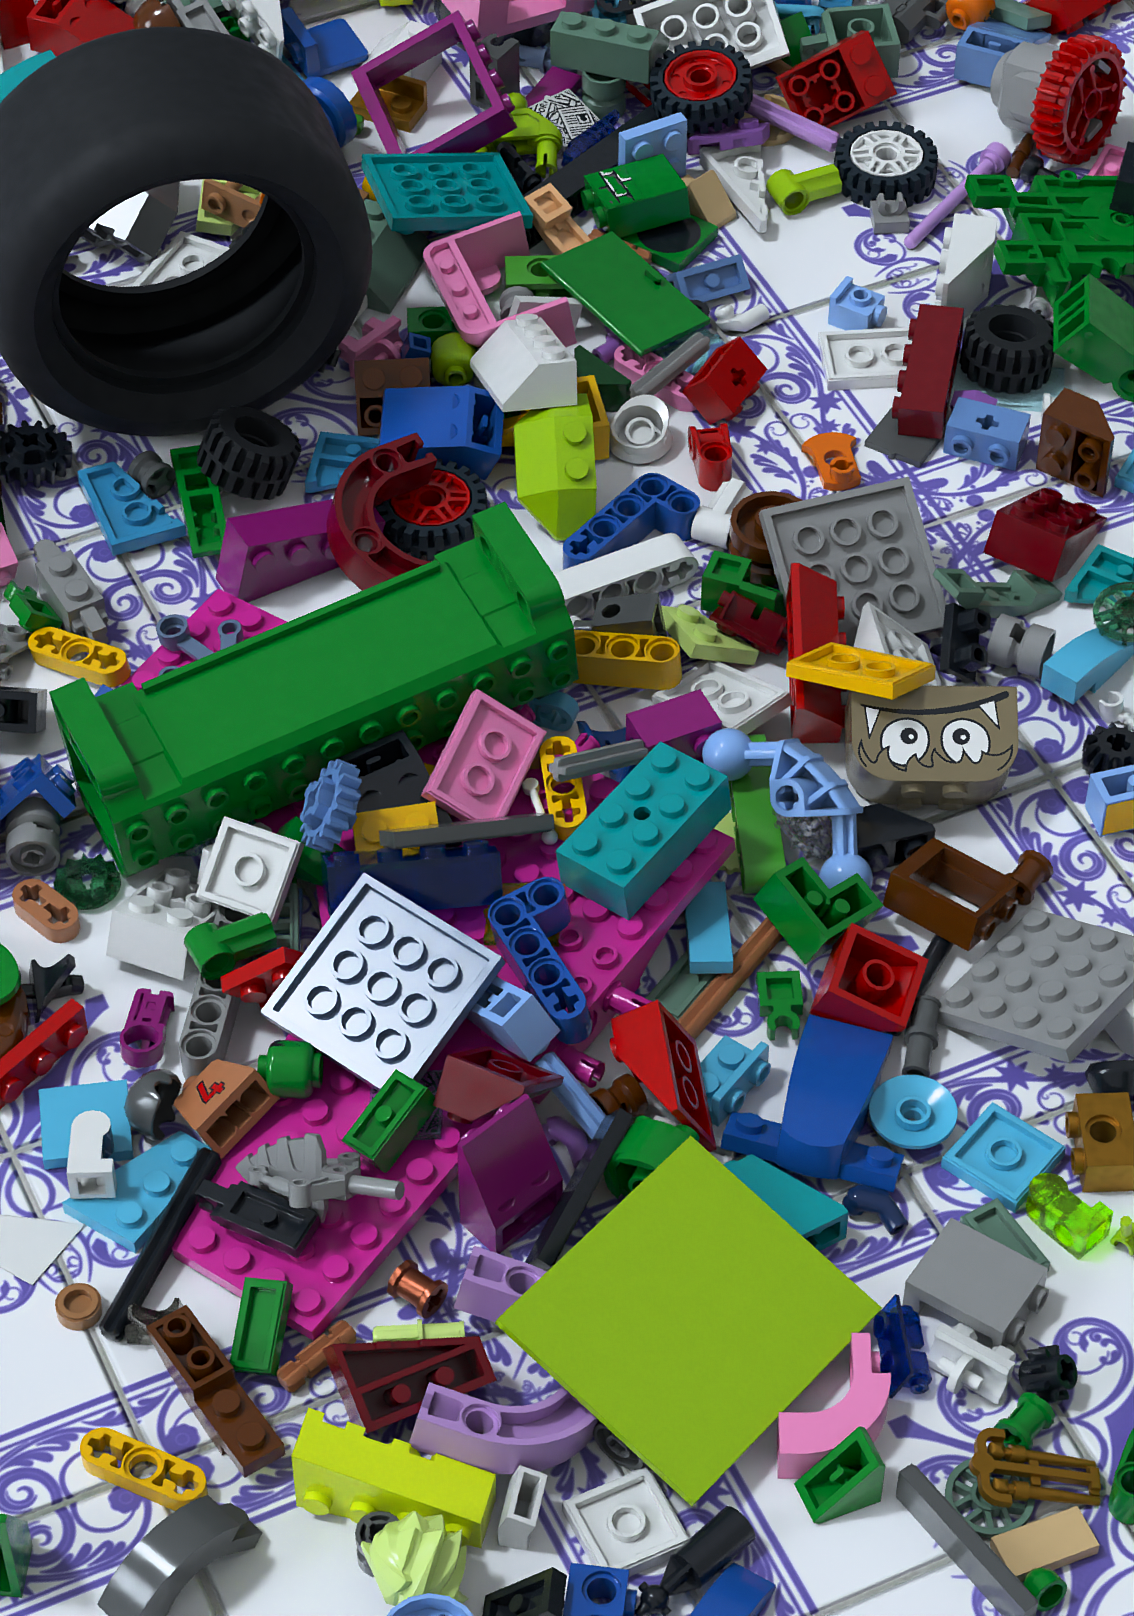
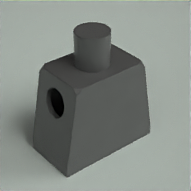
M657 592L601 598L597 601L593 620H575L573 625L574 630L667 637L660 597Z

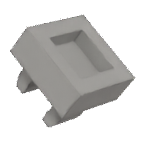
M897 192L896 200H885L884 194L879 193L876 200L870 201L869 213L874 234L909 233L910 219L902 192Z

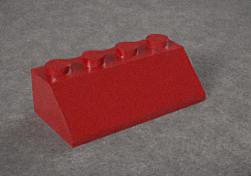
M791 563L786 596L788 662L830 642L846 645V632L838 631V620H844L845 601L844 596H837L836 581L800 563ZM789 677V692L792 705H790L791 738L799 739L801 744L840 743L842 729H845L846 704H842L841 692H847V690Z

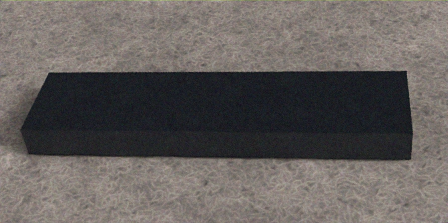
M619 1108L604 1117L525 1263L543 1270H547L555 1264L608 1167L607 1165H609L611 1157L632 1123L633 1116Z

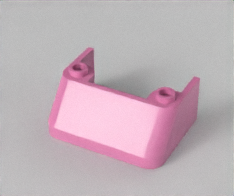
M520 211L434 241L424 249L425 267L458 333L466 343L480 349L505 320H515L516 316L520 314H535L541 317L565 347L577 343L569 302L566 296L496 321L484 298V295H488L500 287L502 277L499 269L505 267V256H530Z

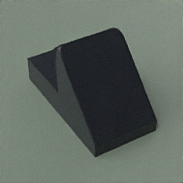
M551 1567L485 1595L482 1616H562L565 1604L564 1596L567 1575Z

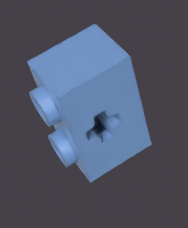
M958 397L946 424L943 453L1016 471L1028 441L1031 414Z

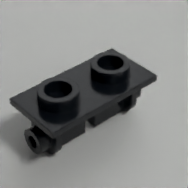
M504 141L498 144L496 151L500 153L522 195L542 182L541 175L529 167L517 153L513 143Z

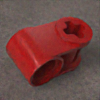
M720 423L718 428L696 429L695 426H689V454L694 462L698 483L706 490L718 491L723 482H728L732 479L733 450L730 444L727 423Z

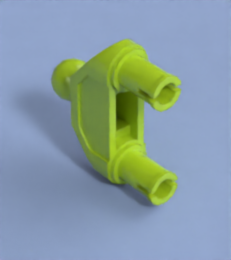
M516 92L509 93L508 95L515 106V110L511 114L517 124V128L475 152H497L496 148L499 143L504 141L510 142L515 145L519 155L537 154L535 172H538L542 178H546V167H549L550 177L558 171L557 153L563 146L562 134L551 121L528 108L527 100L522 94Z

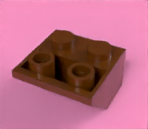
M429 357L354 361L358 436L380 435L385 388L430 387Z
M1064 388L1043 413L1036 469L1103 498L1107 490L1115 437L1099 401L1068 388Z

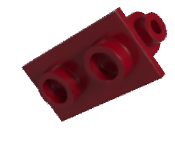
M724 590L717 603L720 606L715 609L709 619L717 623L716 627L720 631L731 636L740 635L752 641L751 645L760 652L769 655L774 653L779 656L788 644L786 642L787 618L765 607L759 619L752 617V614L758 603L734 590L732 593Z

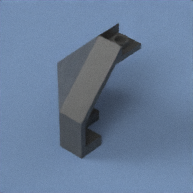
M180 182L159 186L125 200L97 219L84 232L81 238L97 248L112 244L140 263L155 259L178 213Z

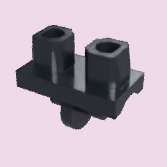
M956 603L945 605L942 637H937L930 641V652L940 656V672L957 676L965 684L975 682L976 670L987 666L988 653L985 647L979 644V634L990 630L991 616L989 613L979 608L966 610Z

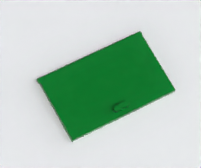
M613 231L543 261L540 265L639 357L710 324V318Z

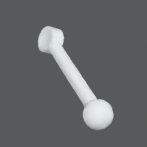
M535 778L525 779L522 783L524 793L531 797L536 813H545L538 795L540 790L538 780ZM554 829L550 832L542 833V841L545 844L553 845L557 842L558 834Z

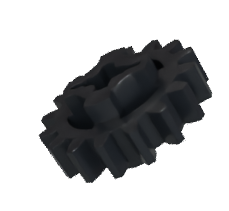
M22 420L21 427L17 428L10 423L7 425V433L0 431V476L6 474V483L10 484L18 480L20 481V487L24 488L28 482H33L36 488H40L41 481L46 480L51 485L55 484V475L64 478L66 476V468L72 467V442L67 441V434L65 432L56 434V425L52 424L44 428L42 427V421L38 420L34 426H29L26 420Z

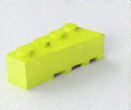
M308 1407L291 1455L297 1507H302L315 1515L332 1514L350 1518L357 1524L362 1517L376 1511L389 1512L399 1520L412 1511H416L422 1517L442 1514L446 1531L457 1532L462 1529L461 1547L468 1545L482 1548L496 1502V1474L437 1453L430 1460L423 1458L416 1449L411 1447L410 1443L396 1438L393 1439L392 1443H381L363 1436L365 1427L347 1421L345 1429L323 1422L325 1413Z

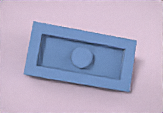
M741 254L664 276L669 282H673L674 287L689 300H699L701 302H707L751 289Z

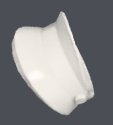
M639 395L631 398L621 406L616 415L610 420L609 449L616 457L623 461L635 464L650 463L664 456L672 446L673 436L668 428L669 411L665 403L656 396Z

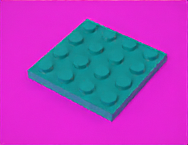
M499 152L362 154L361 168L391 231L401 234H412L415 231L448 233L450 230H468L518 211L522 214L524 228H532L533 213Z

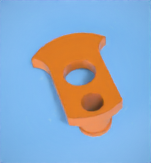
M828 432L815 435L802 444L801 452L807 453L813 458L823 489L842 491L860 485L861 476L851 450L856 445V437L844 433ZM836 457L831 460L830 464L825 462L828 458Z

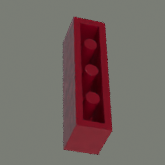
M920 304L917 319H910L908 340H911L912 344H905L903 366H907L906 370L899 371L897 392H901V397L894 396L892 405V419H898V435L943 439L963 338L964 308Z

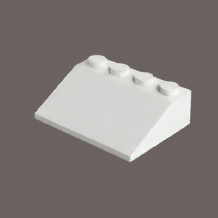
M658 0L633 9L637 25L660 30L670 39V45L667 50L675 53L674 46L682 44L684 48H688V42L695 41L696 46H701L702 40H709L710 46L719 41L723 42L724 49L731 45L735 47L736 52L741 51L744 54V58L748 59L751 69L790 56L774 0Z

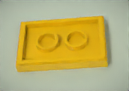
M833 642L786 663V677L891 700L935 680L936 665L932 663Z

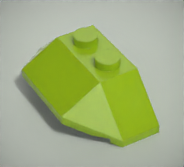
M577 393V405L531 409L513 427L517 500L548 530V533L556 541H566L567 538L596 515L597 486L593 416L587 393Z

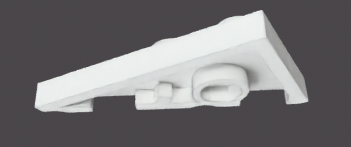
M761 145L738 147L722 151L718 147L701 151L699 164L706 172L714 170L730 200L759 233L767 231L768 207L765 205L766 186L763 173V159H761L760 155Z

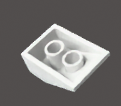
M867 602L863 606L854 647L935 665L927 643L871 603ZM937 670L935 671V680L922 686H942Z

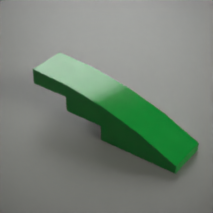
M200 445L170 449L178 497L193 558L219 555L226 527L219 487L201 472L202 468L198 466L196 461Z

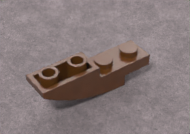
M187 1304L146 1326L153 1345L192 1412L221 1455L227 1453L244 1478L286 1455L284 1443L235 1379L233 1366Z

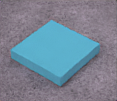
M127 1079L39 1089L44 1170L67 1167L73 1120L79 1114L91 1110L101 1111L110 1118L114 1150L108 1159H113L114 1162L134 1159L131 1126L124 1110L128 1094Z
M992 1102L942 1157L941 1168L993 1200L998 1198L1005 1208L1015 1213L1047 1177L1048 1173L1065 1156L1066 1147Z

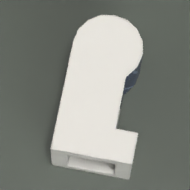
M85 1111L79 1114L71 1125L66 1173L71 1199L116 1198L117 1180L114 1160L108 1159L114 1150L110 1118L101 1111Z

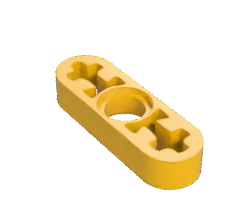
M55 627L40 628L33 632L28 639V647L34 661L38 665L80 679L84 677L86 681L101 686L104 684L107 687L119 686L131 675V667L126 654L117 647ZM81 652L89 653L86 658L80 661H70L75 654Z
M554 736L542 743L539 754L548 812L554 815V830L558 834V839L565 841L584 822L588 814L582 778L557 782L553 778V773L549 772V764L554 762L556 755L577 753L576 744L572 739L565 736ZM560 783L575 785V788L568 793L561 794L553 791L554 787ZM572 808L573 821L565 822L563 809Z
M105 1427L89 1431L81 1440L80 1453L82 1463L88 1473L171 1510L176 1511L182 1506L208 1495L206 1476L202 1469L176 1456ZM106 1446L110 1447L111 1455L103 1453L99 1458L94 1456V1450L102 1452ZM117 1460L122 1461L120 1468H118ZM147 1461L157 1466L156 1472L146 1479L136 1478L130 1473L131 1469L140 1462ZM167 1472L170 1474V1480L166 1479ZM188 1482L193 1483L194 1491L186 1489L183 1494H178L177 1486L185 1487Z

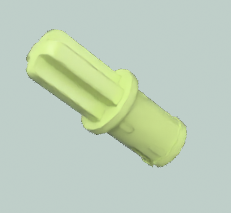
M417 1319V1324L376 1326L373 1328L372 1335L373 1342L411 1341L465 1337L464 1321L422 1324V1319Z

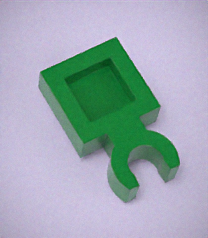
M10 581L3 595L10 602L9 607L18 617V623L21 627L32 633L43 627L60 629L63 621L48 602L37 599V592L32 587L26 586L25 590H22L14 581Z
M800 971L757 972L756 988L759 1016H768L766 1031L768 1039L770 1041L775 1040L776 1028L785 1026L791 1030L792 1040H797L800 1031L798 1015H803Z

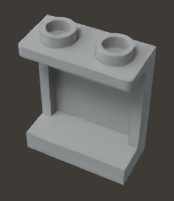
M951 1218L905 1281L902 1307L919 1315L924 1306L928 1304L990 1337L993 1341L992 1348L999 1345L1007 1347L1009 1344L1015 1347L1025 1332L1027 1326L1025 1320L1031 1311L1038 1314L1047 1300L1049 1289L1045 1288L1048 1268Z

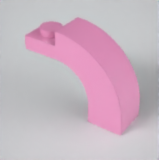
M851 1333L849 1351L850 1389L839 1403L819 1412H779L777 1426L778 1479H800L859 1426L865 1427L873 1444L877 1440L886 1420L891 1373H880L879 1351H871L870 1333Z

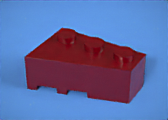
M479 1336L392 1342L377 1341L355 1344L339 1343L331 1344L322 1349L351 1423L366 1428L364 1435L419 1413L429 1382L465 1394L497 1381Z

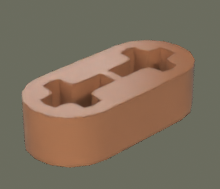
M27 879L14 887L12 898L15 913L46 939L55 943H65L73 940L79 934L81 927L77 908L48 884L39 879ZM38 898L40 900V905L37 902H35V900H37ZM52 917H54L58 922L53 924Z

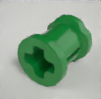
M1025 1392L1018 1398L1017 1408L1008 1418L1000 1419L994 1428L1005 1429L1006 1438L1003 1442L1005 1447L1013 1444L1025 1446L1027 1450H1031L1033 1447L1032 1440L1042 1429H1049L1054 1423L1055 1413L1048 1402L1035 1393Z

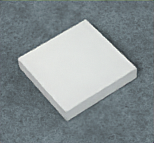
M224 816L196 897L249 916L260 912L267 913L272 924L276 925L305 844Z
M648 1466L562 1502V1511L590 1563L594 1566L629 1570V1577L669 1560L671 1554L690 1539Z

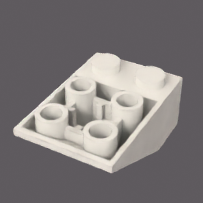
M221 0L226 10H232L238 18V25L242 33L247 38L251 36L258 47L268 51L282 61L284 33L280 0Z
M954 213L952 227H945L943 249L949 250H941L940 274L937 275L935 296L936 300H941V302H935L934 305L964 308L965 319L988 297L998 218Z
M178 867L166 868L112 909L106 956L183 981L197 969L184 945V938L193 927L206 922L213 923L219 905L196 897L199 887L197 883L198 877L191 875L188 870Z

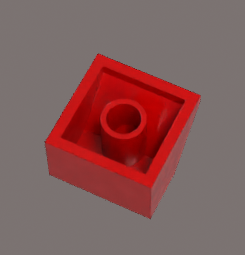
M851 923L832 947L809 1014L879 1032H903L929 959Z

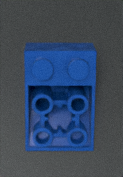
M470 385L385 388L379 446L417 433L424 445L423 448L419 449L415 460L425 458L426 454L432 452L436 459H442L443 466H446L449 460L457 462L458 469L464 465L470 469V475L476 473L481 480L486 481L501 457L504 412L501 411L487 390Z

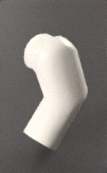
M730 304L721 305L714 312L717 318L716 324L719 328L739 332H747L767 321L770 317L767 307L763 304H758L742 314H734L733 306Z

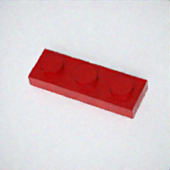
M71 998L0 1059V1109L7 1103L15 1101L24 1088L38 1076L45 1075L67 1051L81 1044L88 1034L85 1010L81 1004Z

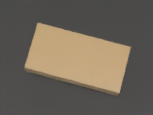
M1078 1506L993 1536L990 1540V1548L1021 1582L1024 1581L1026 1575L1034 1568L1042 1567L1055 1570L1098 1554L1100 1546Z

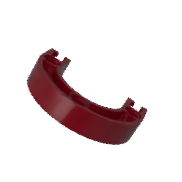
M417 433L377 446L358 456L345 469L337 485L327 517L328 542L341 570L362 591L431 562L408 555L394 546L379 529L373 511L382 502L429 483L437 459L431 452L426 454L425 458L415 460L419 449L423 448L424 445Z

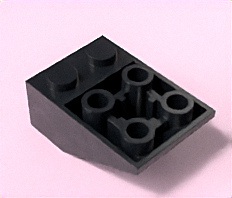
M403 729L337 758L356 765L355 768L360 769L358 778L362 779V783L358 789L361 791V798L358 801L356 813L430 802L421 796L430 776L421 757ZM436 805L438 824L452 822L448 812ZM462 842L442 844L443 854L463 845ZM378 864L386 880L401 873L392 869V867Z

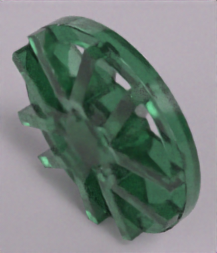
M1121 582L1107 587L1096 597L1093 604V621L1099 629L1100 635H1106L1111 639L1122 641V645L1127 646V642H1134V634H1127L1128 628H1134V592L1131 596L1127 597L1122 591L1134 590V582ZM1110 595H1113L1114 598L1117 600V602L1115 603L1114 601L1110 600L1108 597H1109ZM1101 605L1105 609H1107L1105 611L1099 612Z

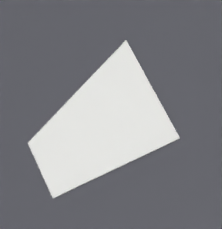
M0 1214V1268L33 1285L85 1224Z

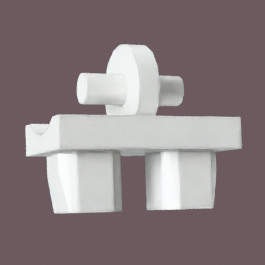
M941 1323L935 1330L934 1342L926 1358L925 1365L948 1377L946 1384L948 1391L957 1394L965 1386L998 1405L1004 1398L1015 1366V1352L1002 1345L994 1346L990 1349L977 1342L978 1337L975 1334V1330L962 1323L957 1324L953 1328Z

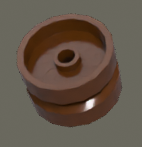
M766 491L754 493L743 498L733 508L730 518L728 554L752 559L751 583L779 589L759 519V512L763 509L803 501L802 499L789 493Z

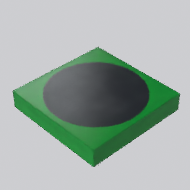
M690 214L691 218L620 238L634 244L636 250L638 247L650 251L653 263L673 272L682 271L718 236V226Z

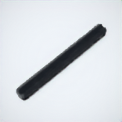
M206 1147L197 1152L99 1324L101 1334L105 1338L115 1342H119L124 1338L172 1253V1246L199 1202L195 1192L204 1179L211 1181L221 1166L219 1153L211 1151Z

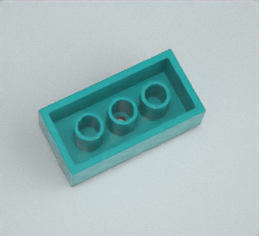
M660 741L556 850L561 883L621 917L630 920L732 809L728 776Z

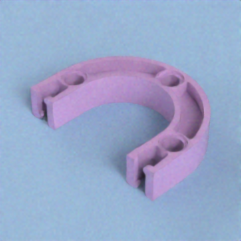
M474 1246L453 1308L496 1322L547 1271ZM429 1382L409 1443L417 1451L432 1456L437 1453L491 1473L514 1474L519 1465L536 1471H542L559 1465L580 1452L594 1437L593 1429L599 1420L561 1384L560 1389L556 1393L540 1402L523 1406H505L490 1403Z

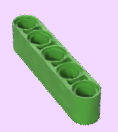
M747 734L752 742H766L765 734ZM770 766L752 767L742 778L728 781L732 820L736 822L734 834L737 854H740L738 861L743 894L758 893L775 872L786 866L778 813L775 812L770 802Z

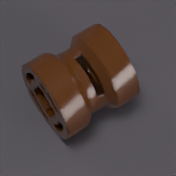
M623 1074L616 1078L608 1089L599 1088L589 1094L606 1115L622 1108L631 1114L632 1118H636L648 1111L647 1097L638 1081L630 1074Z

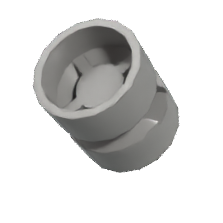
M1001 613L995 623L988 643L987 662L1008 669L1014 664L1017 666L1018 672L1041 679L1043 664L1052 655L1056 630L1034 623L1028 628L1025 626L1024 620Z
M25 798L6 815V862L11 870L20 875L41 876L52 872L58 867L61 860L59 838L60 814L43 798Z

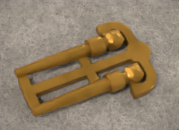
M986 1428L975 1439V1454L969 1461V1469L977 1477L980 1495L991 1505L1010 1508L1013 1503L1012 1500L1027 1501L1028 1499L1100 1505L1101 1483L1099 1468L1096 1467L1095 1461L1049 1452L1027 1450L1025 1446L1009 1444L1008 1447H1005L1003 1443L1006 1438L1005 1429ZM987 1441H992V1442L989 1443V1445H988V1447H987V1446H986V1442H987ZM1039 1464L1086 1469V1472L1039 1466ZM994 1473L1030 1478V1484L1029 1482L1016 1480L1009 1483L1008 1479L994 1478L990 1484V1476ZM1041 1480L1088 1486L1089 1495L1040 1487Z

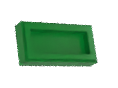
M245 1277L230 1356V1363L234 1368V1372L277 1376L276 1372L280 1362L293 1284L288 1281Z

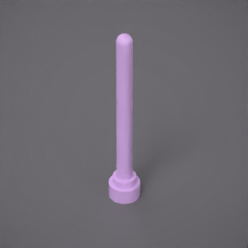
M999 142L990 143L981 152L980 164L969 175L1000 173L1011 162L1009 150ZM967 177L905 237L904 245L907 248H915L968 196L965 189Z

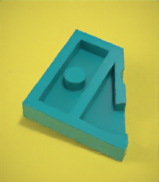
M1098 544L1065 589L1064 601L1069 603L1126 606L1134 598V558Z

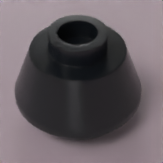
M1134 1060L1097 1062L1090 1064L1087 1068L1085 1077L1093 1093L1129 1092V1097L1134 1096Z

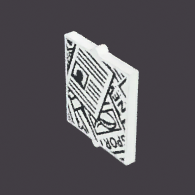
M569 88L551 97L546 95L544 100L528 107L551 121L559 129L563 137V146L561 148L563 151L581 143L588 144L589 139L606 132L607 126Z

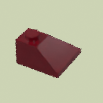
M490 1046L452 1053L446 1057L433 1106L447 1111V1117L453 1121L472 1124L475 1120L495 1115L501 1106L506 1103H513L525 1093L530 1098H534L561 1086L564 1076Z

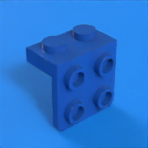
M291 6L281 9L284 46L307 78L310 76L323 77L326 74L355 66L368 59V50L346 20L339 18L306 29Z
M40 753L33 760L26 757L19 762L10 772L13 778L0 788V820L35 789L63 818L67 817L76 808L74 796L76 790L72 786L74 783L73 778L61 765L57 764L55 767H52Z

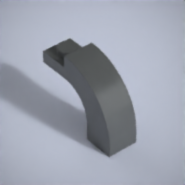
M209 1495L198 1498L170 1514L142 1538L117 1568L97 1605L108 1616H167L181 1590L201 1569L218 1558L255 1548L263 1532L249 1520L244 1510L234 1506L232 1503L218 1505Z

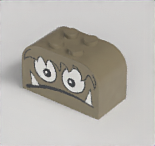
M920 686L893 700L849 691L845 707V767L849 782L862 797L875 803L897 804V808L902 810H916L921 808L922 805H938V808L941 810H959L963 808V805H976L990 800L1004 786L1018 752L1017 687Z

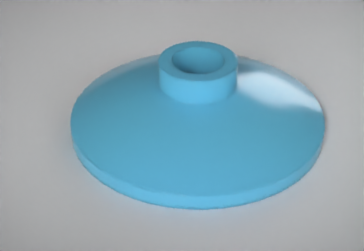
M901 1075L893 1077L878 1086L869 1103V1118L875 1131L889 1143L906 1149H925L940 1144L950 1136L957 1122L958 1109L952 1094L942 1084L925 1076Z

